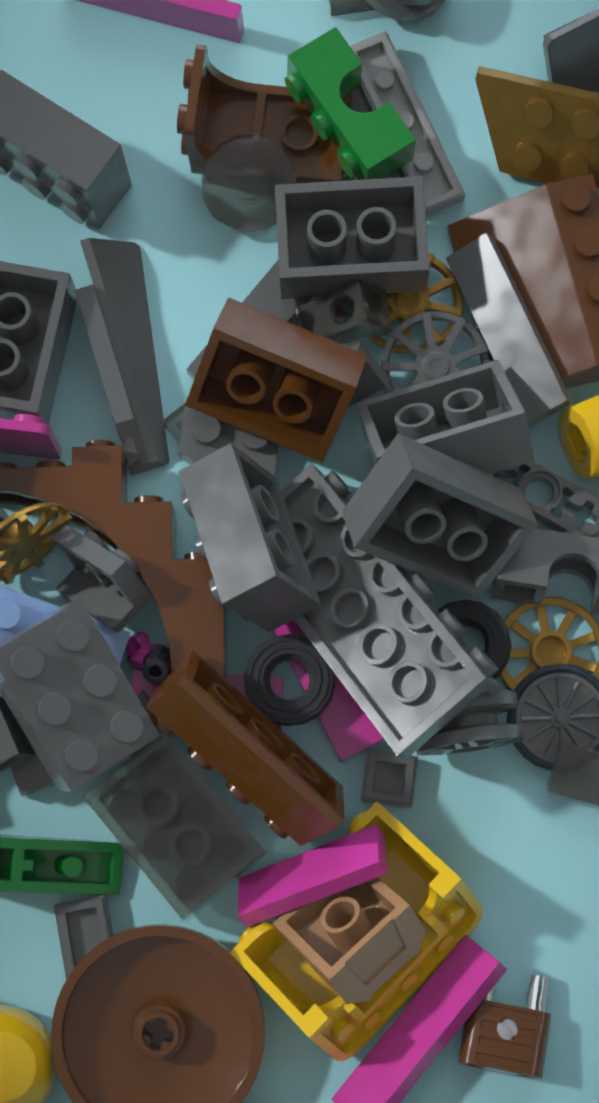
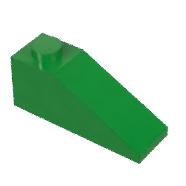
M0 834V891L120 895L124 843Z

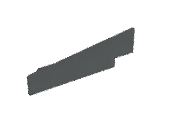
M87 238L80 240L93 284L76 289L75 294L131 474L136 475L169 463L141 249L135 242Z

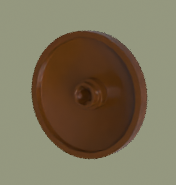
M149 924L124 930L109 937L86 954L72 970L60 991L51 1027V1048L57 1075L73 1103H242L257 1077L265 1043L263 1007L259 993L249 973L230 951L217 940L194 929L170 924Z

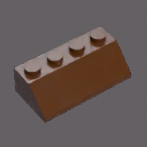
M194 650L151 693L146 708L151 711L149 716L152 722L165 734L172 736L175 733L190 746L188 748L190 756L206 770L214 768L228 780L226 786L235 798L243 804L248 805L252 802L265 814L264 820L266 824L279 837L286 839L290 836L296 843L302 846L337 828L344 821L343 785Z

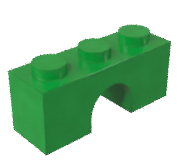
M334 27L287 55L285 84L293 99L297 103L304 101L311 111V121L319 136L325 141L330 138L339 151L337 153L339 163L350 178L356 176L358 180L383 179L413 161L416 138L390 102L372 112L362 113L350 109L342 101L348 93L360 87L362 63L337 27Z

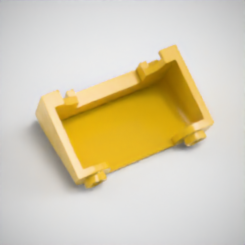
M378 801L352 820L348 832L350 835L377 824L385 835L387 874L378 878L411 906L426 929L419 956L412 957L373 994L371 1001L346 1004L273 926V921L257 923L248 927L241 935L239 943L230 951L244 969L314 1043L340 1062L357 1054L431 977L465 934L469 936L474 931L484 911L483 906L465 882Z

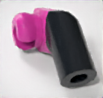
M137 632L129 636L125 648L129 655L127 661L131 666L143 670L145 679L150 683H161L168 676L171 667L169 649L159 643L151 644L149 636L145 632Z

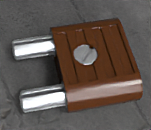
M540 974L532 975L527 1008L493 1002L494 986L487 994L485 1000L479 1004L464 1023L458 1063L501 1074L542 1080L551 1014L545 1012L550 979L545 975L542 976L537 1010H535Z

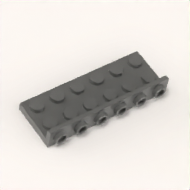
M310 464L281 490L321 602V606L294 620L398 757L404 760L408 759L483 691L486 690L493 696H496L502 690V687L492 676L498 670L496 665L478 646L470 650L461 639L467 633V630L448 609H445L442 613L439 612L431 602L437 594L418 573L411 577L403 567L354 548L342 510L349 502L347 497L352 491L333 470L328 475H325L313 464Z

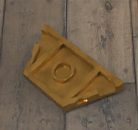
M479 66L475 81L499 171L545 183H553L593 173L595 184L598 188L599 93Z

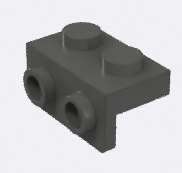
M65 524L52 537L57 546L75 567L57 586V591L69 602L81 599L89 614L114 632H120L152 598L135 575L140 570L135 561L120 549H116L114 553L110 552L107 545L93 532L87 530L84 534H81Z

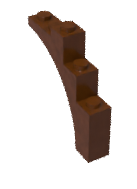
M92 440L87 442L85 447H72V466H66L65 463L55 460L40 461L36 463V467L17 468L13 463L0 462L1 504H17L28 507L42 502L59 503L72 516L73 523L93 532L114 550H122L135 561L140 568L137 575L144 581L159 608L169 640L172 671L194 650L227 680V609L218 604L211 592L209 580L213 576L209 564L201 556L200 552H190L184 555V559H177L176 513L172 501H164V498L160 496L144 495L136 497L134 502L127 503V458L122 445L115 446L113 442L107 440Z

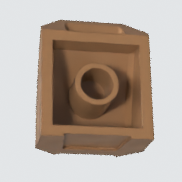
M379 878L283 913L272 923L290 945L346 1004L371 1001L373 994L412 957L419 956L426 931L411 906Z

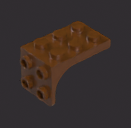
M196 45L194 60L186 59L184 67L183 86L184 89H189L187 104L179 105L177 114V133L182 134L181 154L188 155L191 173L291 184L342 181L343 168L337 157L339 151L330 138L325 141L319 136L311 121L312 113L304 101L297 103L285 86L245 82L222 73L210 62L207 46ZM348 93L342 99L345 105L350 109L352 104V93Z

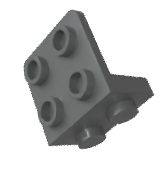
M599 9L545 37L543 50L549 82L599 93Z

